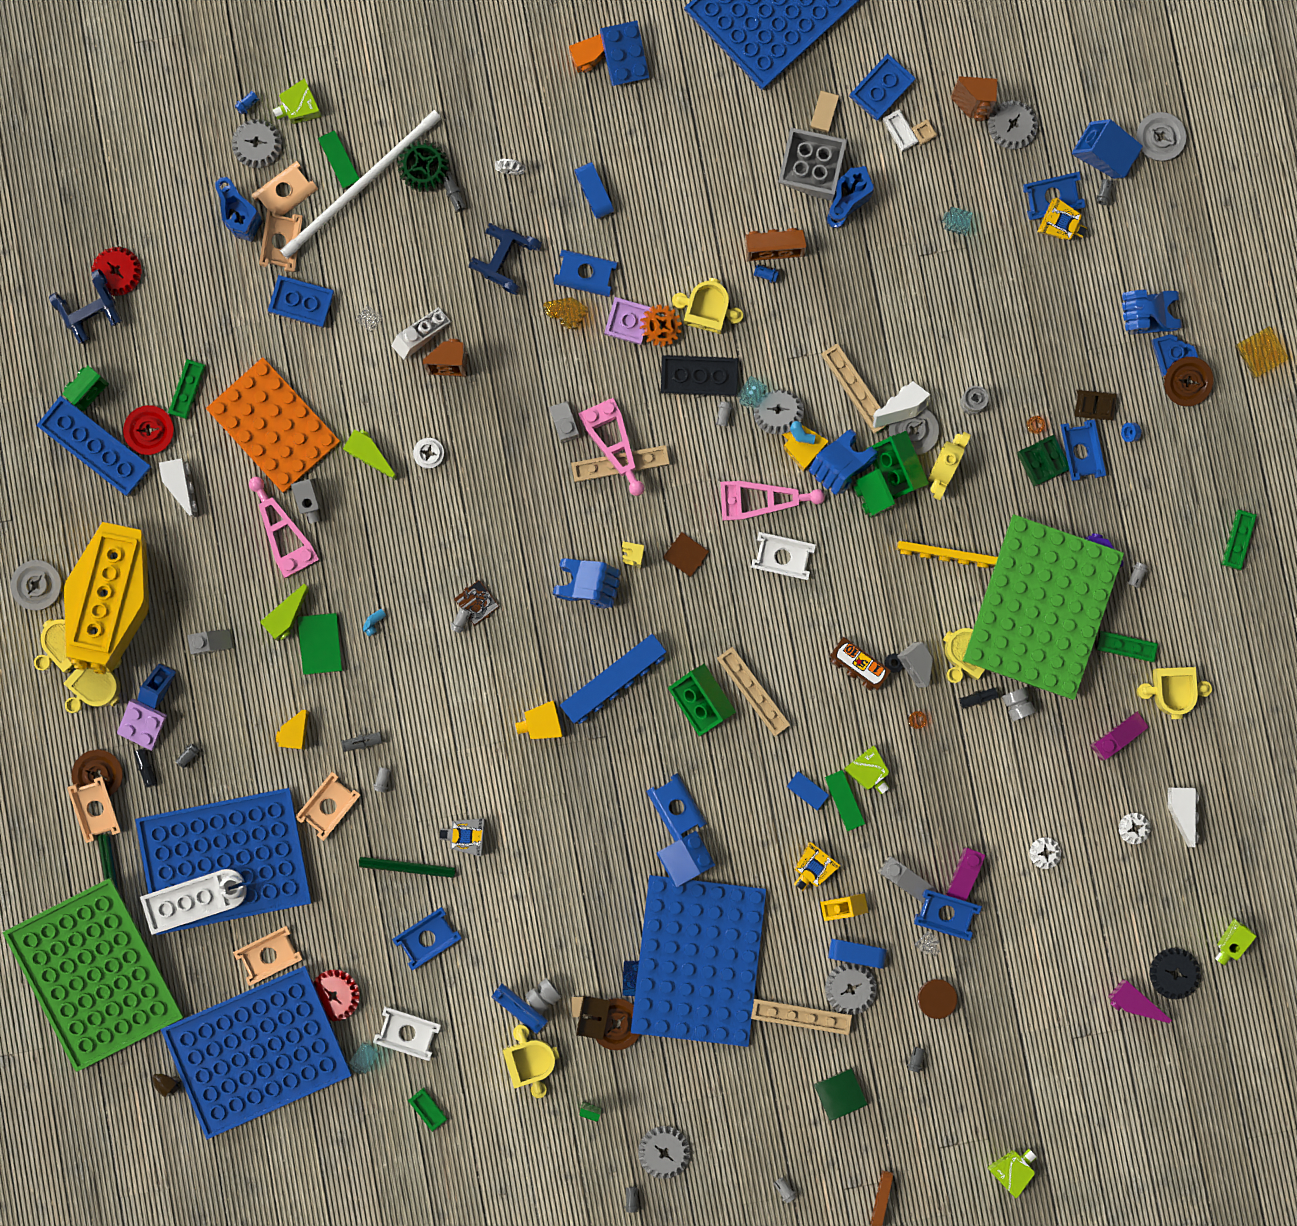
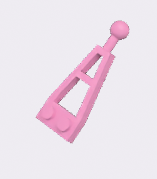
M614 398L578 413L588 435L619 474L627 476L630 482V493L634 496L643 494L645 487L641 481H637L633 473L636 470L623 418ZM617 419L622 441L607 448L593 429ZM625 449L628 465L622 467L613 454Z
M260 477L251 478L249 487L252 491L257 492L262 502L258 504L275 561L284 578L319 561L308 539L274 498H268L263 489V479ZM271 505L283 518L282 521L272 526L266 510ZM288 525L304 546L281 558L274 532Z
M745 481L720 482L722 521L744 520L799 506L800 501H811L818 505L825 500V493L820 489H815L811 493L799 494L798 489ZM740 488L766 491L768 507L742 513ZM773 493L792 495V501L774 505Z

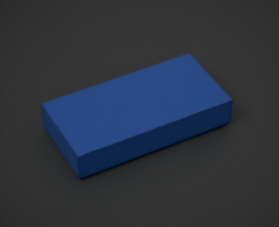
M799 771L786 786L815 810H818L829 796V794Z

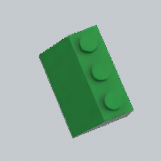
M907 431L890 436L870 446L878 451V457L874 461L873 467L875 470L880 468L893 500L929 484Z
M705 663L668 687V690L699 737L736 713Z

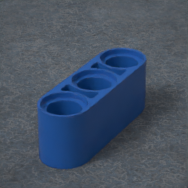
M590 162L574 169L577 180L595 218L599 219L614 212L611 201L593 163Z
M831 938L828 958L884 969L887 949Z

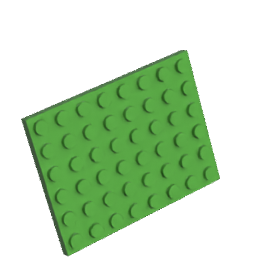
M1013 514L962 661L1075 700L1124 553Z
M111 877L2 932L76 1072L184 1017Z

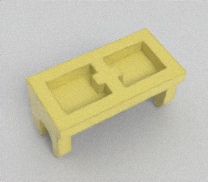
M623 541L622 551L627 553V555L622 556L624 558L623 562L641 569L644 545Z

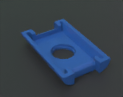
M1080 172L1023 184V192L1028 193L1030 210L1027 211L1029 220L1045 216L1050 202L1046 200L1045 194L1050 188H1057L1060 192L1059 199L1074 210L1084 208L1085 201L1083 198L1079 199L1076 181L1081 180Z
M561 250L560 258H563L560 274H555V285L607 297L610 296L611 287L608 286L611 270L616 271L618 262ZM583 264H588L593 268V274L589 278H582L578 274V268Z
M1095 420L1085 421L1084 426L1070 428L1069 423L1061 424L1060 427L1071 480L1073 482L1078 481L1081 476L1095 475V478L1106 476ZM1080 444L1086 447L1087 456L1084 459H1078L1074 455L1073 451L1076 445Z
M678 773L670 777L672 781L657 790L652 787L646 791L675 842L683 838L681 835L683 832L697 824L699 828L707 824ZM675 799L681 800L684 804V811L680 815H674L669 811V804Z
M925 889L922 894L925 901L920 915H915L914 924L970 941L973 932L968 930L974 913L979 914L982 906ZM943 906H951L954 909V916L950 920L940 918L939 911Z
M442 907L392 939L396 947L401 945L411 961L407 964L412 971L462 938L458 931L453 932L444 918L447 913ZM424 931L434 933L435 942L433 945L424 946L420 942V935Z
M503 983L491 996L535 1034L548 1022L547 1019Z

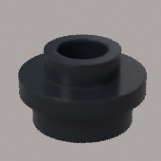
M896 653L889 654L884 661L885 667L891 670L892 673H897L903 668L900 659L897 657L899 654ZM893 659L898 662V665L895 667L891 665V660Z

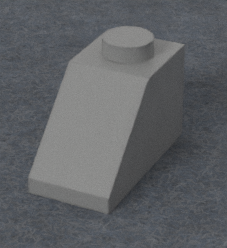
M567 401L549 407L561 444L579 438V433Z
M230 629L187 635L190 653L194 656L233 649Z
M914 642L897 657L917 688L927 687L930 683L933 657L926 644Z

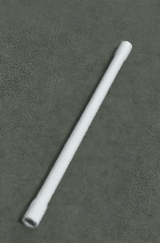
M433 110L410 134L295 239L286 244L280 250L283 256L289 259L300 249L302 244L404 152L405 147L409 148L410 143H414L427 130H430L441 120L440 115Z

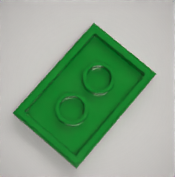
M337 613L298 617L303 675L342 671Z

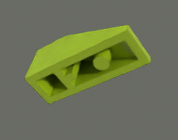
M354 429L343 450L396 480L397 476L370 438L371 434L362 429L360 431Z
M306 584L299 587L260 621L275 640H284L291 634L290 630L295 624L309 591V587Z

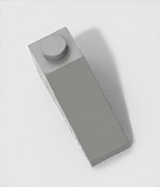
M888 856L878 871L880 875L923 904L925 898H923L922 894L925 889L937 891L935 887L891 856Z

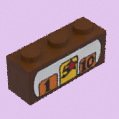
M845 637L840 640L829 655V658L832 659L830 663L839 669L840 667L846 669V674L852 679H860L863 682L862 686L869 691L873 689L877 691L891 672V670Z

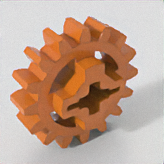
M661 304L657 305L656 308L654 306L650 307V312L645 311L643 313L646 318L640 319L644 323V325L640 326V329L645 330L642 336L647 335L646 342L653 341V346L660 344V347H664L665 344H672V340L678 339L675 334L681 333L678 326L682 325V323L677 322L680 316H674L675 309L669 311L668 305L664 306L663 309ZM661 313V314H664V316L660 317V316L655 315V314ZM662 334L666 338H658L657 336Z

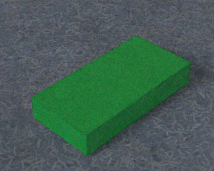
M424 1087L408 1099V1102L431 1131H434L448 1119Z

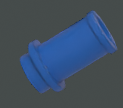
M250 91L241 101H236L235 108L240 114L248 113L247 110L259 101V98L253 91Z
M757 264L754 276L769 280V283H776L779 271H776V268L770 269Z

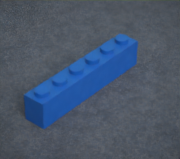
M653 634L649 635L561 703L560 707L574 724L577 722L579 725L589 718L587 714L591 711L596 713L604 706L603 702L609 698L611 701L619 695L618 690L623 686L627 689L635 682L633 679L636 676L640 675L642 677L650 671L649 666L654 662L656 665L665 659L666 650Z

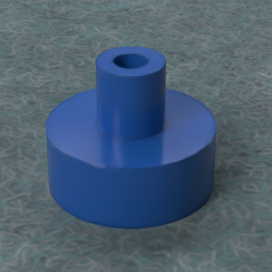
M1126 423L1121 429V436L1126 442H1136L1142 434V430L1137 423Z

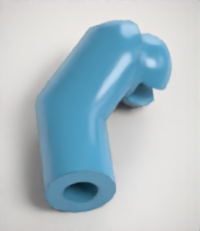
M799 421L793 422L790 431L795 440L814 444L815 435L805 433Z
M379 609L367 618L363 626V631L366 632L367 636L374 635L376 629L373 626L386 617L382 609Z

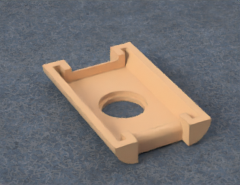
M296 161L251 196L256 202L260 200L266 209H275V215L283 216L317 191L318 188L313 181L308 182L299 171L302 168L301 165ZM280 183L290 185L291 192L288 196L280 197L277 195L276 187Z
M267 208L259 265L266 267L268 264L285 267L284 271L295 272L298 250L289 259H286L280 252L281 249L273 246L272 237L275 234H281L285 237L286 244H288L300 234L303 216L294 214L292 218L275 215V209Z
M333 772L330 773L295 817L299 822L307 821L319 831L317 836L323 841L361 795L355 789L351 792L337 780L340 777ZM325 799H333L336 802L337 807L334 813L326 814L322 811L321 804Z
M102 776L95 778V783L78 787V784L67 787L85 843L94 841L96 839L95 835L111 831L112 835L121 832ZM92 801L102 803L104 810L101 815L94 816L89 812V804Z
M287 926L233 952L236 960L242 959L250 975L246 978L249 986L303 960L301 952L296 953L288 937L291 931ZM273 948L276 951L277 958L273 963L263 961L261 955L264 949Z

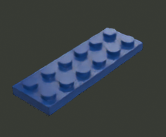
M61 395L36 425L127 497L152 468Z

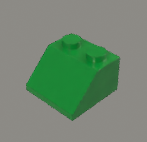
M87 365L86 368L83 367L79 370L77 378L73 382H69L64 387L62 394L84 412L109 383Z
M880 468L856 480V486L853 488L857 497H861L863 501L861 506L865 515L868 514L872 518L893 508L895 502Z

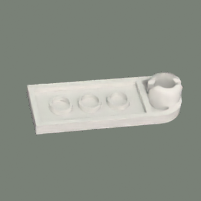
M224 869L141 896L140 899L151 935L239 906L246 897V885L229 890L228 887L245 882L244 878L235 870Z

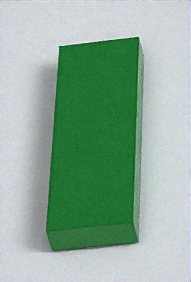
M335 130L319 137L318 140L343 190L353 186L359 180V177Z
M189 359L186 360L168 411L169 414L188 420L206 368L205 364Z
M1239 509L1236 511L1222 566L1239 571L1242 570L1257 517L1256 514Z
M1100 631L1096 650L1154 663L1158 643Z
M843 770L824 777L846 831L848 832L864 825L865 822Z
M583 1101L579 1115L597 1122L599 1121L602 1107Z

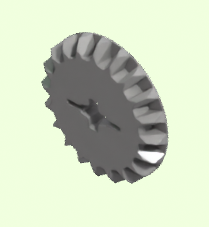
M1004 101L997 105L990 114L988 120L989 133L992 139L1004 148L1020 149L1025 147L1034 139L1037 133V116L1034 114L1033 109L1029 108L1027 104L1021 103V101ZM1017 117H1019L1016 123L1018 127L1014 126L1013 128H1011L1009 132H1007L1010 128L1009 121L1013 122L1014 120H1016Z
M1157 112L1150 114L1142 120L1137 129L1136 139L1143 145L1141 153H1144L1147 158L1154 159V161L1159 160L1163 162L1171 160L1182 151L1186 143V131L1182 122L1174 115ZM1163 133L1165 140L1158 141L1157 135Z
M261 119L244 121L241 126H238L232 139V149L236 158L242 164L252 168L265 167L274 162L282 146L281 136L276 127L267 120ZM256 138H258V140L262 143L258 144L257 147H254V144L250 142L255 141Z
M773 389L772 392H766L755 403L754 408L756 424L763 431L770 434L790 432L792 423L795 421L801 422L804 415L801 399L795 393L782 389L776 391ZM780 407L782 411H780L779 414H776V411L774 410H777V408Z
M925 408L916 417L889 424V436L907 431L909 435V427L915 428L921 424L917 430L918 435L912 434L909 436L916 454L920 455L929 451L937 442L939 425L935 416Z
M31 560L25 562L15 570L11 578L10 588L12 596L19 605L26 609L36 611L52 606L61 593V577L57 570L45 561ZM40 580L39 585L41 588L33 590L34 586L32 583Z
M845 963L837 966L829 974L825 984L826 997L831 1006L843 1014L856 1015L864 1012L873 1003L876 995V982L873 975L864 966L855 963ZM848 984L852 986L860 984L854 989V994L850 992L841 994L848 989Z
M668 1126L656 1127L648 1131L642 1138L638 1149L639 1161L645 1171L653 1177L661 1179L672 1178L679 1175L688 1164L690 1157L689 1144L685 1136L677 1129ZM657 1147L663 1150L668 1148V1154L672 1159L666 1156L661 1158V1153Z

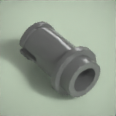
M1108 179L1101 181L1099 195L1096 196L1098 204L1108 205V202L1111 201L1110 194L1114 184L1113 181H1110V183H1108Z
M192 743L189 746L186 745L184 752L175 760L184 769L195 756L199 755L198 752L200 750Z
M913 1047L910 1064H907L909 1066L908 1070L920 1073V1069H923L921 1065L926 1050Z
M626 1187V1206L624 1208H626L628 1213L638 1212V1208H640L638 1206V1187Z

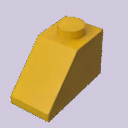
M301 710L280 727V731H277L276 743H279L278 747L305 749L309 711Z
M865 893L820 902L824 921L869 913Z

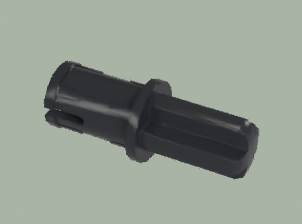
M996 688L981 692L975 691V694L960 697L959 703L962 710L975 705L981 706L984 702L997 699L998 692Z
M142 748L133 753L139 767L137 771H140L145 787L149 788L156 785V780L151 768L153 765L149 762L146 749Z

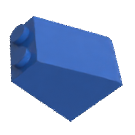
M1108 119L1090 122L1071 154L1111 178L1117 179L1124 178L1129 174L1130 167L1139 157L1143 145L1114 121Z

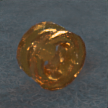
M1040 416L1031 417L1026 423L1027 430L1033 434L1041 432L1045 427L1044 419ZM1035 420H1038L1037 423L1040 424V427L1036 428L1037 430L1031 425V422L1033 423Z
M920 711L913 712L908 718L909 725L914 729L924 727L927 721L925 714ZM914 715L922 717L921 725L913 724L912 719H915Z

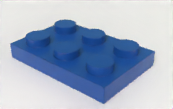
M638 21L600 28L611 85L615 86L649 78Z
M887 53L849 94V97L873 119L878 121L916 78Z
M278 275L268 313L324 328L335 292L331 289Z

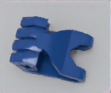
M866 166L850 168L838 180L835 199L827 217V223L830 227L837 229L842 227L849 215L867 203L871 198L874 184L871 182ZM857 183L854 193L850 194L853 185ZM841 186L846 188L847 193L850 195L842 197Z
M222 177L215 183V188L221 199L222 220L235 237L252 242L259 227L262 225V218L255 207L239 194L231 179ZM223 183L229 184L228 186H225L223 189H221V185ZM232 210H234V211H236V212H238V213L240 214V216H241L242 219H243V224L240 222V220L238 219V217L236 216L235 213H233V215H232V217H231V219H230V215H231V211H232Z
M1135 290L1122 294L1124 301L1122 308L1125 312L1123 313V319L1126 322L1125 329L1130 335L1173 332L1182 328L1181 319H1175L1167 310L1170 304L1180 300L1178 291H1162L1159 294L1147 295L1146 290Z
M852 429L847 430L836 441L821 450L809 469L812 475H816L815 479L820 483L823 482L822 485L826 489H831V492L835 495L843 494L848 490L852 483L851 476H855L868 469L878 457V451L873 447H869L863 452L852 450L851 446L857 439V433Z
M568 558L560 560V568L565 572L571 573L573 579L568 585H556L552 594L556 598L567 601L590 600V604L597 608L613 607L614 600L611 598H616L617 590L614 588L619 587L620 580L616 578L620 577L621 570L604 562L581 561Z

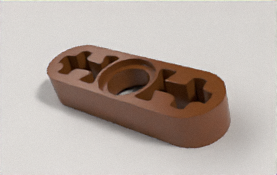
M883 1170L881 1173L870 1226L883 1225L893 1179L892 1172Z

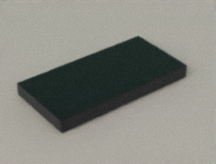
M662 355L660 394L737 397L739 358Z

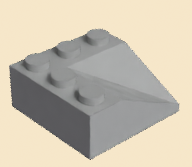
M791 127L778 183L813 197L833 201L847 140Z

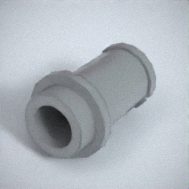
M720 402L716 425L728 427L730 410L733 409L731 403Z
M1139 562L1133 565L1134 570L1127 584L1140 588L1145 572L1148 573V566Z
M460 607L456 618L450 623V629L457 633L464 631V626L471 612Z
M379 767L376 782L373 784L375 791L385 793V790H388L386 786L391 770Z
M784 1176L773 1183L783 1197L782 1201L789 1203L796 1198V1192L792 1191Z

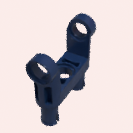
M489 223V228L486 229L485 234L500 240V244L490 263L487 264L473 256L468 268L482 273L484 278L502 286L507 292L518 295L521 287L513 283V280L499 274L514 243L530 251L532 249L539 251L542 242L531 236L525 237L510 229L504 230Z
M100 269L93 271L91 275L93 278L92 282L101 298L74 313L71 312L66 300H63L59 293L55 292L49 296L50 303L55 310L59 311L66 327L72 330L78 344H83L85 340H90L82 326L83 322L101 312H105L111 327L123 322L115 308L116 302L106 285L108 284L106 276Z

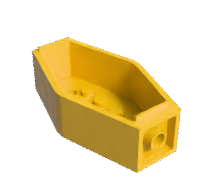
M102 522L66 580L64 586L66 657L74 665L75 669L86 671V668L93 669V672L105 675L106 672L112 673L148 613L147 542L142 531L139 529ZM112 553L118 554L116 559H111L110 556ZM107 590V596H101V591ZM95 627L98 629V632L96 634H91L90 631L92 628Z

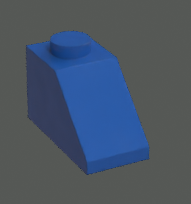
M158 664L141 685L137 701L156 709L164 699L176 675V671Z

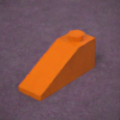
M601 34L569 46V53L577 73H585L592 70L605 56Z

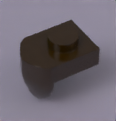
M154 1074L152 1076L155 1089L164 1098L170 1095L174 1096L180 1089L178 1084L182 1080L176 1075L170 1077L165 1074Z

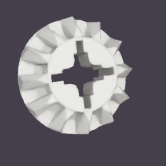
M500 159L495 162V169L501 173L520 175L525 172V166L519 161Z
M424 438L415 445L413 457L419 466L425 469L434 468L444 458V449L436 439ZM431 446V451L435 455L430 456L427 461L426 455L422 452L428 451V449H430Z
M1127 814L1119 823L1120 836L1127 843L1140 844L1148 838L1151 831L1150 822L1141 814ZM1132 822L1135 825H1142L1138 829L1137 834L1135 832H1127L1132 828Z
M1039 838L1030 848V858L1037 867L1049 869L1056 866L1061 859V849L1059 844L1053 839ZM1045 847L1048 851L1054 852L1048 855L1047 860L1045 856L1038 855V853L1044 851Z

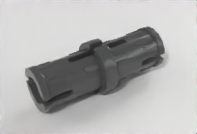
M449 172L447 177L441 176L440 178L447 190V197L451 199L455 212H460V208L463 211L467 207L461 197L460 187H457L452 173Z
M380 731L364 736L359 734L358 737L341 740L344 752L359 748L364 750L368 746L383 743Z

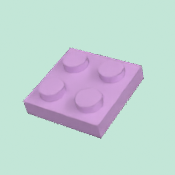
M615 297L604 335L641 345L644 337L642 334L645 330L640 329V326L644 325L640 319L646 318L643 313L645 311L650 312V307Z
M132 698L127 705L117 734L152 751L155 748L167 715Z

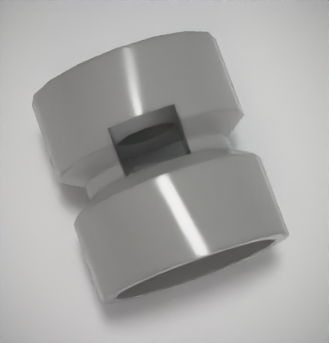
M980 386L969 387L960 399L961 409L969 415L980 413L989 400L987 391Z
M1026 687L1002 696L1006 706L1011 707L1008 712L1012 722L1036 712L1033 703L1027 702L1029 694Z
M548 978L540 982L537 989L533 988L525 994L526 999L539 1014L545 1012L549 1008V1004L554 1005L562 998Z

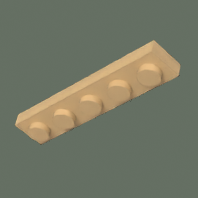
M838 343L821 353V356L873 434L888 426L889 424L876 428L873 427V415L881 407Z
M666 445L631 451L636 468L635 471L669 465ZM626 453L614 455L622 467L628 465ZM606 456L571 463L575 483L619 475V472Z
M733 647L716 658L774 737L790 726L789 722Z
M754 999L751 1019L845 1035H849L852 1015L760 999Z

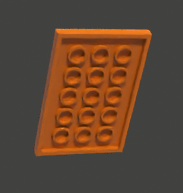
M263 357L206 407V410L283 494L292 487L291 484L301 479L341 443Z

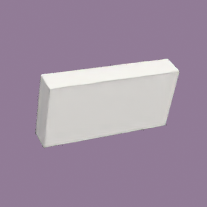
M900 109L883 118L885 126L901 153L918 144V139Z

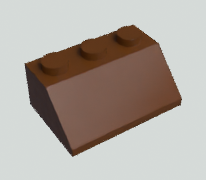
M959 76L952 91L951 99L969 118H974L976 121H984L989 118L996 103L997 79Z
M789 228L787 231L779 232L778 229L769 230L768 233H760V231L749 232V234L745 235L746 260L748 262L804 257L806 242L803 230Z
M459 339L443 341L425 357L423 365L428 375L466 377L468 353L464 342H460Z

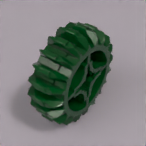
M419 140L417 141V146L410 143L411 149L409 150L405 147L404 152L406 154H400L399 156L402 160L397 162L400 166L398 173H401V180H405L406 186L411 184L412 190H415L418 186L419 192H422L423 187L426 188L427 192L430 191V186L437 189L436 183L442 185L443 181L440 177H447V174L444 172L449 171V167L445 166L449 164L448 159H444L447 156L446 153L441 152L442 148L440 146L435 148L436 144L434 142L429 146L427 140L424 141V145H421ZM420 153H428L433 155V157H423ZM415 156L416 163L408 170L409 162ZM419 160L426 166L427 172L420 166ZM439 162L438 169L432 176L430 171ZM423 175L426 179H417L413 176Z

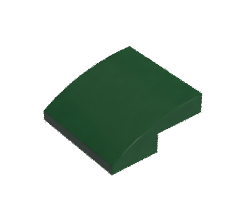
M1054 434L1017 452L1033 487L1069 470L1068 461Z
M853 1068L836 1073L832 1077L814 1084L829 1121L845 1116L869 1104Z

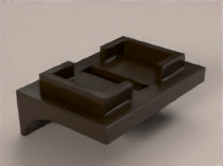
M1076 390L1077 398L1074 417L1113 421L1117 394ZM1095 396H1098L1096 414H1094V400Z
M583 995L576 1036L603 1040L610 1000ZM583 1014L602 1017V1019L598 1021L583 1018Z

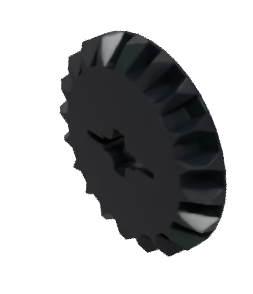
M1165 949L1157 954L1151 963L1149 971L1150 981L1154 989L1166 998L1174 1000L1184 999L1192 995L1201 982L1200 976L1202 973L1200 965L1196 958L1184 949ZM1178 968V972L1186 977L1180 976L1173 979L1174 976L1165 970L1175 971Z

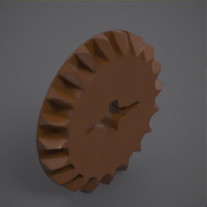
M1186 356L1179 358L1167 369L1163 384L1165 393L1174 403L1186 407L1194 406L1204 401L1210 394L1213 386V373L1209 365L1202 359ZM1188 376H1190L1192 381L1198 383H1188V386H1186V383L1181 380L1188 379Z
M90 750L82 754L74 763L71 774L73 785L78 784V787L95 783V776L88 771L98 772V770H101L100 774L107 778H103L108 795L111 797L121 785L123 768L115 755L108 751Z
M613 998L609 999L610 1004L603 1040H595L609 1050H623L633 1045L640 1034L631 1033L634 1005L627 1000ZM592 1016L591 1019L601 1021L602 1017ZM623 1016H625V1018L621 1020L620 1029L614 1028L610 1032H608L609 1029H611V1026L613 1025V1023L611 1022L613 1019L617 1021L621 1019Z

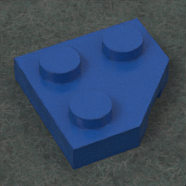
M1172 334L1151 340L1162 377L1166 375L1167 369L1170 368L1172 363L1176 362L1179 358L1186 356L1198 358L1194 346L1182 342Z

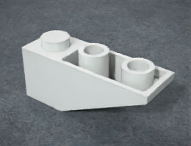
M438 307L397 334L391 346L405 360L423 347L450 324L451 321Z
M914 381L908 386H903L897 396L891 397L882 409L879 408L874 413L873 427L876 428L916 417L928 406L930 394Z
M182 458L160 462L162 482L187 514L192 518H196L197 505L196 501L192 500L191 493H194V488L188 478V475L191 474L189 464Z
M1168 788V809L1187 846L1195 847V843H1198V832H1196V824H1198L1199 820L1198 812H1196V804L1199 801L1198 792H1196V788Z

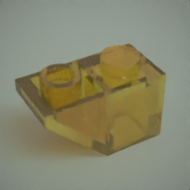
M573 297L548 301L543 304L544 313L552 319L555 317L561 321L560 324L568 330L571 328L576 330L588 313V307Z

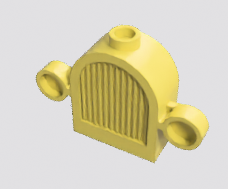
M714 278L698 284L693 289L690 298H687L683 293H677L672 298V304L676 309L681 310L688 306L684 325L721 334L725 317L728 318L731 324H739L743 319V312L739 308L727 309L729 303L728 293L720 284L721 281Z
M963 432L962 435L956 434L952 443L946 441L927 479L933 483L930 489L934 493L933 498L941 500L962 458L964 448L971 434Z
M51 618L43 624L44 629L41 634V645L47 656H37L34 660V666L40 671H46L51 667V662L54 661L62 672L69 673L74 669V665L66 657L65 620H53Z
M963 628L954 633L949 630L943 638L946 642L945 655L948 661L955 666L946 673V678L951 683L961 681L963 677L962 672L974 680H978L985 670L962 661L973 629Z
M121 658L114 669L121 665ZM86 668V671L76 669L63 683L77 695L76 698L71 697L66 700L65 709L70 713H78L82 709L83 702L95 707H106L109 705L114 707L120 700L118 696L121 686L118 677L113 672H106L105 675L93 672L94 670Z
M1196 667L1154 669V687L1144 683L1137 688V695L1141 699H1148L1154 695L1157 707L1163 713L1171 715V719H1183V714L1189 712L1195 706L1198 696L1206 697L1212 692V686L1209 682L1201 681L1197 683Z
M520 1024L513 1030L514 1038L520 1043L504 1048L503 1054L514 1089L532 1083V1095L536 1098H542L547 1092V1086L540 1080L546 1078L552 1072L555 1060L559 1059L560 1056L557 1047L552 1048L550 1044L543 1040L532 1039L527 1041L529 1029L527 1026Z

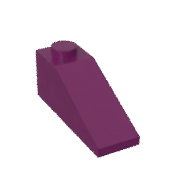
M1137 711L1091 743L1090 746L1101 761L1106 760L1135 739L1149 726Z
M969 848L963 849L946 893L947 896L963 901L967 900L984 861V854Z
M1122 980L1108 996L1111 1000L1110 1005L1117 1011L1123 1010L1166 1023L1172 1021L1127 980Z

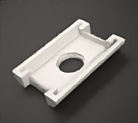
M759 532L757 542H761L757 560L753 559L751 568L808 580L810 572L806 571L809 553L814 554L816 544ZM782 549L787 550L791 556L790 561L784 565L779 564L775 559L776 553Z
M384 1007L382 1015L386 1016L381 1034L375 1035L373 1043L430 1061L433 1052L429 1051L434 1033H439L441 1025ZM406 1025L412 1026L416 1032L414 1039L411 1041H405L400 1036V1030Z

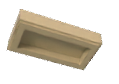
M820 91L810 128L826 133L829 132L839 95Z

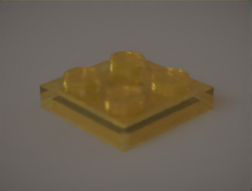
M1270 326L1235 345L1254 379L1289 359Z

